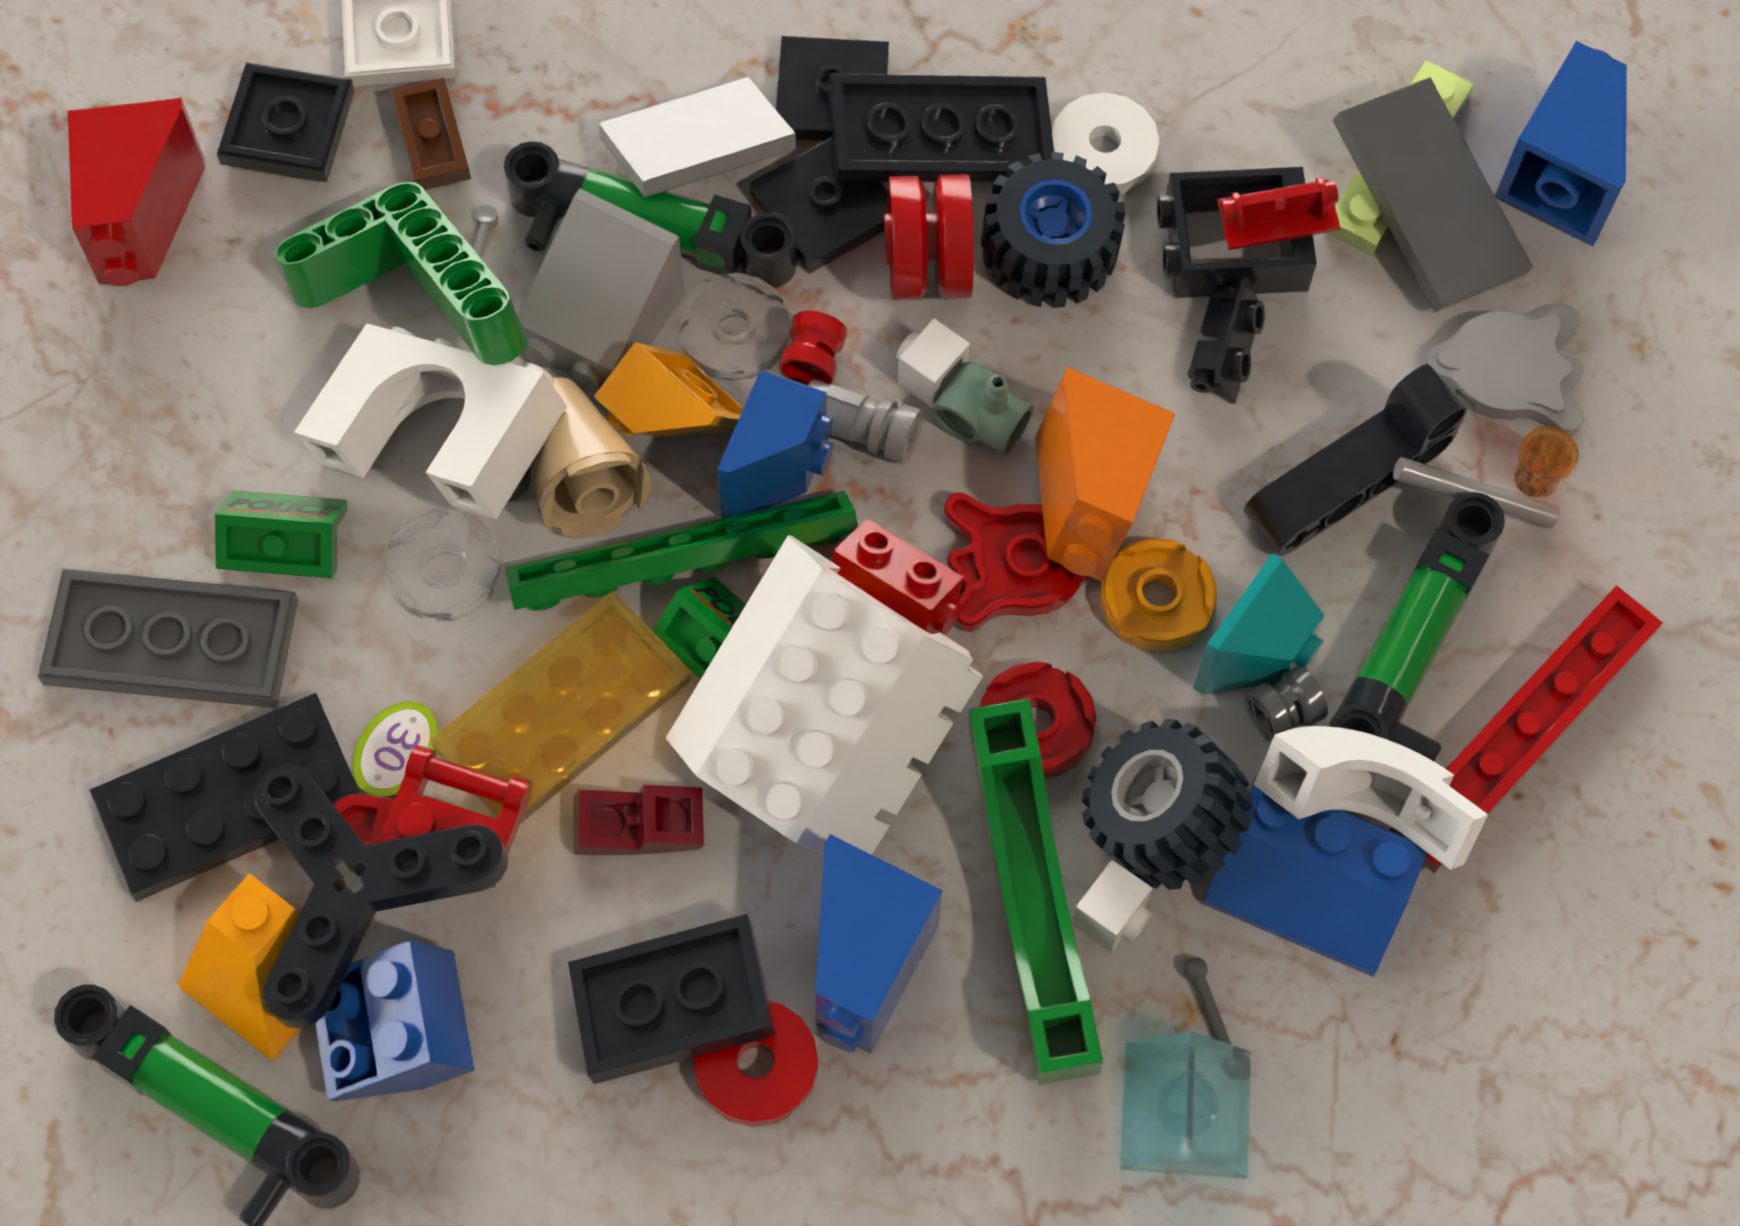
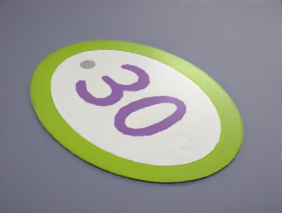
M415 701L393 704L378 713L362 731L354 749L352 770L357 785L365 793L379 797L396 795L405 776L406 764L413 748L416 745H420L436 751L439 728L436 717L427 706Z

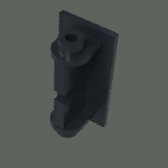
M1242 277L1239 291L1230 286H1221L1216 293L1210 295L1200 331L1203 337H1218V341H1197L1187 373L1191 379L1190 386L1195 391L1209 393L1213 387H1222L1229 402L1234 404L1237 400L1241 382H1246L1251 372L1250 350L1254 336L1261 333L1265 321L1264 304L1261 300H1258L1248 277Z

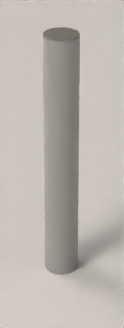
M1400 457L1394 467L1393 478L1395 480L1453 498L1464 493L1479 492L1490 496L1498 502L1504 514L1552 528L1559 518L1560 510L1556 505L1404 457Z

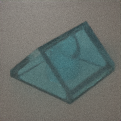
M1196 1032L1126 1043L1120 1170L1247 1178L1251 1051Z

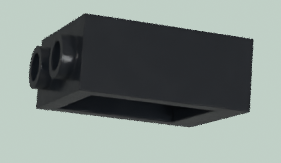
M1303 166L1170 173L1166 195H1158L1157 221L1159 229L1168 228L1169 243L1163 244L1162 252L1163 272L1165 277H1173L1176 298L1210 296L1216 293L1221 286H1230L1239 291L1242 277H1248L1255 294L1305 292L1309 290L1317 265L1313 235L1279 241L1281 258L1191 262L1186 213L1219 211L1217 199L1231 197V194L1238 192L1239 195L1303 184L1305 183Z

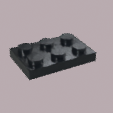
M748 914L568 962L587 1075L593 1084L776 1036L753 925Z

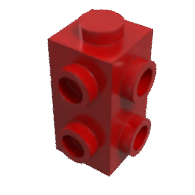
M866 519L834 549L831 562L840 567L838 575L930 634L940 632L945 635L955 625L962 611V604L958 602L964 577L951 570L945 564L936 561L902 540L896 534L885 530L869 519Z

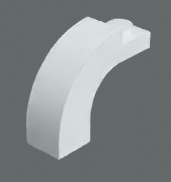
M1308 726L1275 734L1253 784L1298 819L1327 810H1346L1380 820L1401 832L1450 870L1465 864L1488 816L1487 813L1449 786L1454 774L1434 761L1384 738L1339 727Z

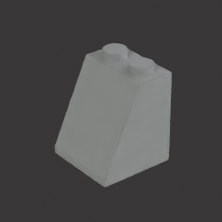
M579 189L564 216L517 315L528 341L526 349L522 352L525 357L541 367L548 368L552 365L570 374L571 378L581 387L597 392L634 342L646 345L653 343L685 294L679 236Z

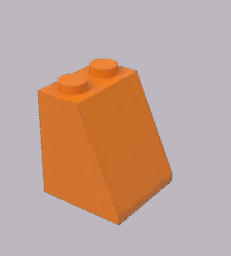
M1069 367L1066 368L1035 436L1048 559L1062 564L1074 574L1090 576L1102 581L1134 521L1176 413Z

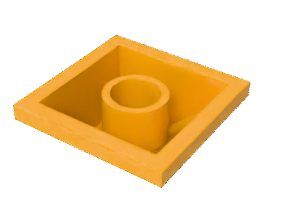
M634 342L594 395L609 410L605 415L606 419L616 429L630 437H633L634 434L663 437L733 433L744 408L683 352Z
M249 873L207 920L178 987L274 1063L303 1028H291L280 1023L266 1007L263 990L266 980L300 912Z

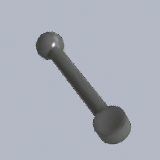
M1192 957L1185 962L1184 973L1196 985L1224 1057L1221 1065L1222 1074L1229 1080H1239L1247 1071V1062L1242 1056L1234 1052L1205 977L1208 972L1206 962L1199 957Z

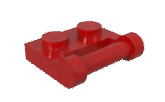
M416 745L410 753L405 768V776L376 843L466 825H483L491 828L499 836L508 854L528 806L533 782L513 776L510 781L438 758L436 757L435 750ZM428 780L501 803L502 808L498 818L495 819L423 795Z

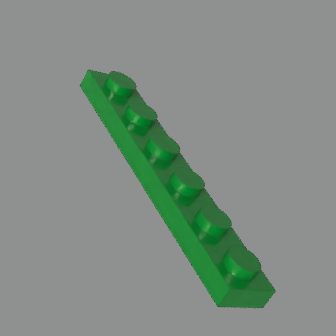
M844 490L505 567L514 610L527 608L531 611H541L556 606L562 599L579 595L589 598L603 597L615 592L619 586L636 582L654 585L667 582L676 573L694 569L705 572L721 570L737 559L751 556L761 559L774 558L788 535L793 536L804 544L812 543L817 546L835 544L843 540L845 535L851 534L858 527L856 511Z

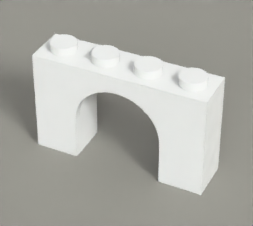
M366 323L294 433L321 465L364 478L395 429L408 415L423 405L439 399L463 398L465 403L460 419L425 473L452 506L497 519L567 408V405L554 388L552 376L535 364L524 363L523 366L509 362L499 365L484 364L473 352L459 349L447 340L437 338L433 342L415 337L412 333L400 327L394 326L389 330Z

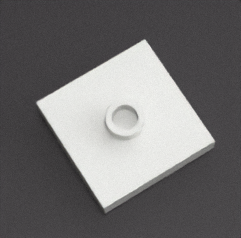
M342 0L345 79H351L354 87L430 81L442 77L444 79L456 78L452 0Z

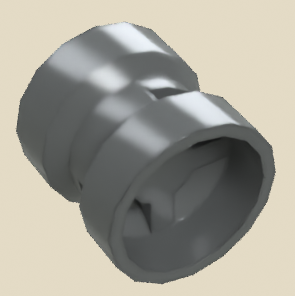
M1302 665L1282 673L1279 682L1273 685L1262 683L1247 690L1245 694L1249 714L1258 731L1269 743L1272 742L1274 735L1293 729L1300 724L1311 726L1325 719L1328 715L1327 703L1319 684L1309 670Z

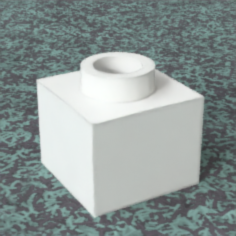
M934 318L921 333L917 331L910 333L899 347L896 355L898 359L897 384L932 408L960 366L968 362L970 343Z
M1111 860L1076 906L1072 925L1112 953L1122 938L1132 943L1151 918L1152 912L1145 907L1148 903L1152 887L1114 860Z

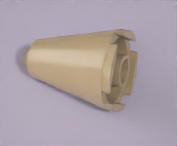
M553 377V386L567 405V408L532 462L538 511L544 525L550 531L553 526L561 530L563 537L572 539L594 537L614 530L624 524L625 520L622 514L635 503L640 511L647 503L653 488L651 475L643 460L582 389L571 379Z

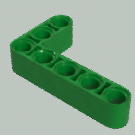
M404 182L390 186L288 237L275 249V260L295 303L300 307L313 308L324 305L405 265L481 362L489 365L504 364L520 356L526 349L528 341L508 290L422 186L417 183Z

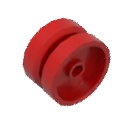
M969 174L939 176L933 189V211H926L924 184L918 176H889L888 213H884L885 265H889L892 301L920 300L927 290V265H934L936 290L942 299L972 298L974 233Z

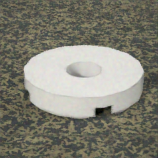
M1105 92L1084 95L1064 107L1054 120L1052 129L1054 152L1064 153L1063 160L1073 162L1075 156L1086 159V168L1091 171L1098 166L1107 173L1104 184L1114 182L1120 194L1126 193L1142 184L1149 176L1151 168L1155 165L1160 142L1156 123L1144 107L1125 96ZM1097 137H1108L1114 140L1119 147L1113 152L1103 153L1095 150L1090 142Z

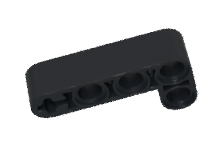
M1430 364L1422 365L1406 375L1393 388L1382 411L1260 489L1246 503L1243 511L1279 556L1289 554L1400 482L1393 478L1394 467L1400 457L1427 464L1440 455L1456 437L1467 412V407Z

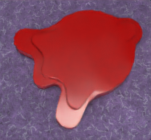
M960 492L953 493L947 498L944 504V518L946 522L970 542L968 547L951 551L947 558V566L964 577L961 586L963 593L958 599V602L962 604V611L955 623L961 630L967 632L976 631L989 620L1002 615L1028 617L1048 614L1070 601L1084 582L1091 578L1090 576L1074 574L1062 564L1047 558L1042 505L1019 503L1007 507H992L979 502L966 493Z

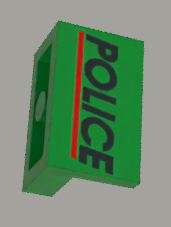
M233 490L215 513L216 569L332 579L337 571V526L347 512V500Z
M712 577L677 590L650 635L701 679L746 604L717 578Z

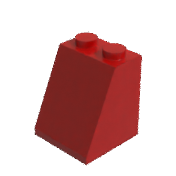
M182 98L67 110L72 229L99 285L127 286L134 284L138 280L156 278L205 169V158Z

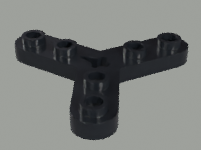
M293 765L278 766L267 772L255 789L254 802L256 807L312 880L314 886L266 980L263 990L266 1007L280 1023L287 1027L300 1029L311 1026L319 1021L330 1008L376 912L480 892L493 887L502 879L508 865V854L499 836L491 828L483 825H466L364 845L309 773L301 767ZM341 861L346 864L351 872L353 871L355 875L360 877L364 886L359 891L353 893L351 889L346 888V883L343 880L344 877L335 867Z

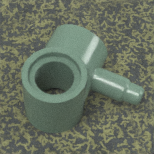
M966 362L960 366L932 406L930 412L934 421L954 438L967 443L980 441L999 453L1007 455L1024 433L1034 407L1010 393L1007 380L1003 376L995 375L981 365Z

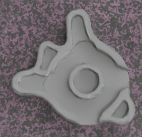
M1557 305L1538 316H1527L1510 311L1484 313L1466 322L1449 340L1434 346L1429 352L1426 364H1430L1455 394L1459 389L1467 399L1475 403L1474 411L1487 417L1507 420L1517 418L1534 419L1544 423L1553 431L1563 436L1574 435L1578 432L1584 421L1583 411L1571 394V390L1577 384L1584 371V366L1579 359L1563 356L1559 352V348L1576 333L1581 321L1577 310L1570 305Z

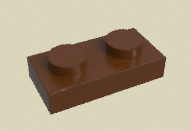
M444 77L392 89L391 94L415 183L422 186L424 190H429L470 180L469 166Z

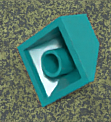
M1271 554L1207 643L1193 689L1204 695L1255 687L1262 683L1275 684L1280 681L1282 673L1294 668L1296 665H1302L1307 668L1321 648L1324 640L1316 635L1324 614L1284 560L1277 555Z

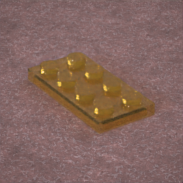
M612 591L434 736L430 742L433 749L444 760L509 781L513 776L532 781V793L522 818V823L692 681L691 671L627 604ZM477 796L492 814L498 818L502 804Z

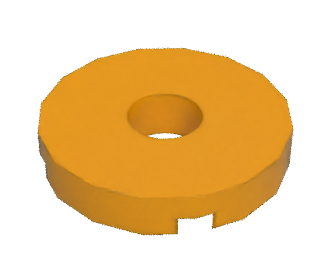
M1148 538L1128 544L1112 560L1101 581L1100 607L1107 625L1122 641L1143 651L1170 652L1190 645L1205 632L1216 608L1217 583L1209 564L1200 555L1197 558L1192 552L1186 550V545L1172 539ZM1161 583L1168 586L1173 592L1174 600L1164 606L1153 605L1145 599L1142 590L1149 584Z

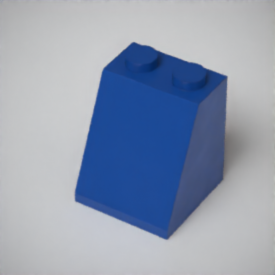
M1575 41L1517 140L1496 191L1495 197L1497 200L1592 247L1594 246L1626 182V64L1613 59L1602 50L1593 49Z
M831 834L824 844L815 987L816 1026L823 1029L821 1036L837 1048L853 1053L856 1047L871 1054L939 926L943 890Z

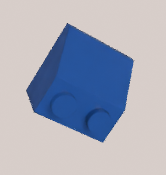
M760 370L717 468L721 518L769 508L807 492L814 473L823 476L833 451V443L828 442L833 425V417L827 415L825 391Z

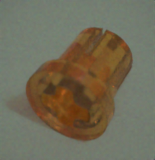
M1543 426L1531 430L1524 437L1518 451L1519 462L1514 470L1517 487L1530 497L1539 498L1541 494L1542 497L1551 495L1557 489L1560 482L1571 475L1577 465L1579 451L1574 439L1565 431L1552 426Z

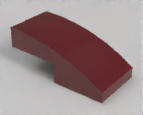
M643 784L638 792L578 789L574 796V855L659 854L696 850L704 846L703 794L701 787Z

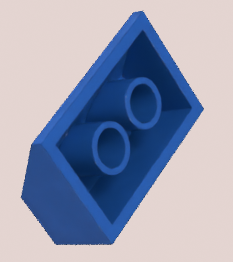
M1252 784L1249 792L1252 794L1253 807L1244 811L1251 818L1249 830L1240 832L1238 839L1242 842V845L1236 854L1229 851L1222 859L1226 865L1214 874L1202 904L1374 977L1409 901L1427 852L1405 837L1340 810H1327L1298 819Z

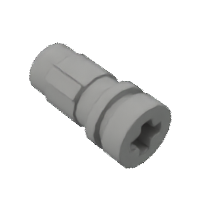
M816 379L809 383L808 386L826 392L827 415L833 417L830 435L853 443L867 445V451L876 455H880L884 451V457L905 464L908 462L916 447L923 425L924 413L921 409L902 404L898 408V402L885 398L880 402L871 399L869 395L837 384L830 385Z

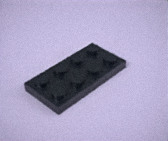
M830 74L828 96L836 181H888L889 176H918L922 182H936L940 175L969 174L970 182H995L999 175L1006 177L1008 166L1016 161L1026 166L1028 156L1040 153L1042 160L1051 159V153L1054 152L1046 77Z
M317 693L90 789L130 894L136 902L279 840V837L259 813L254 802L255 789L259 781L267 772L278 766L293 765L301 767L309 773L333 805L339 799L350 794H360Z

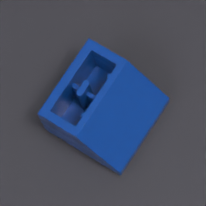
M409 940L351 963L330 1008L316 1022L328 1101L336 1102L421 1090L474 1071L455 955L452 950Z

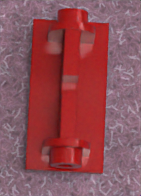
M1316 177L1314 182L1239 195L1238 192L1231 194V197L1217 199L1228 250L1340 230L1341 228L1335 203H1338L1335 180H1324L1323 177Z

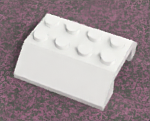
M788 535L667 734L666 740L698 778L794 843L824 855V844L831 834L872 855L890 827V823L878 815L880 809L897 815L922 775L909 762L912 758L929 764L954 724L949 717L940 712L946 706L961 713L983 676L975 669L969 667L973 661V658L970 656L971 652L942 633L928 634L838 575L839 566L793 536Z

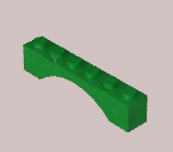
M1030 699L969 709V733L1038 1085L1100 1074L1103 1059L1091 999L1084 978L1065 895Z

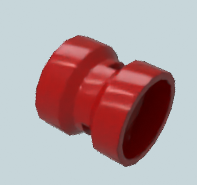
M808 310L798 312L793 317L789 330L792 342L782 352L778 365L779 371L785 378L807 386L813 379L831 385L837 370V363L834 357L844 347L847 328L837 318L826 313Z

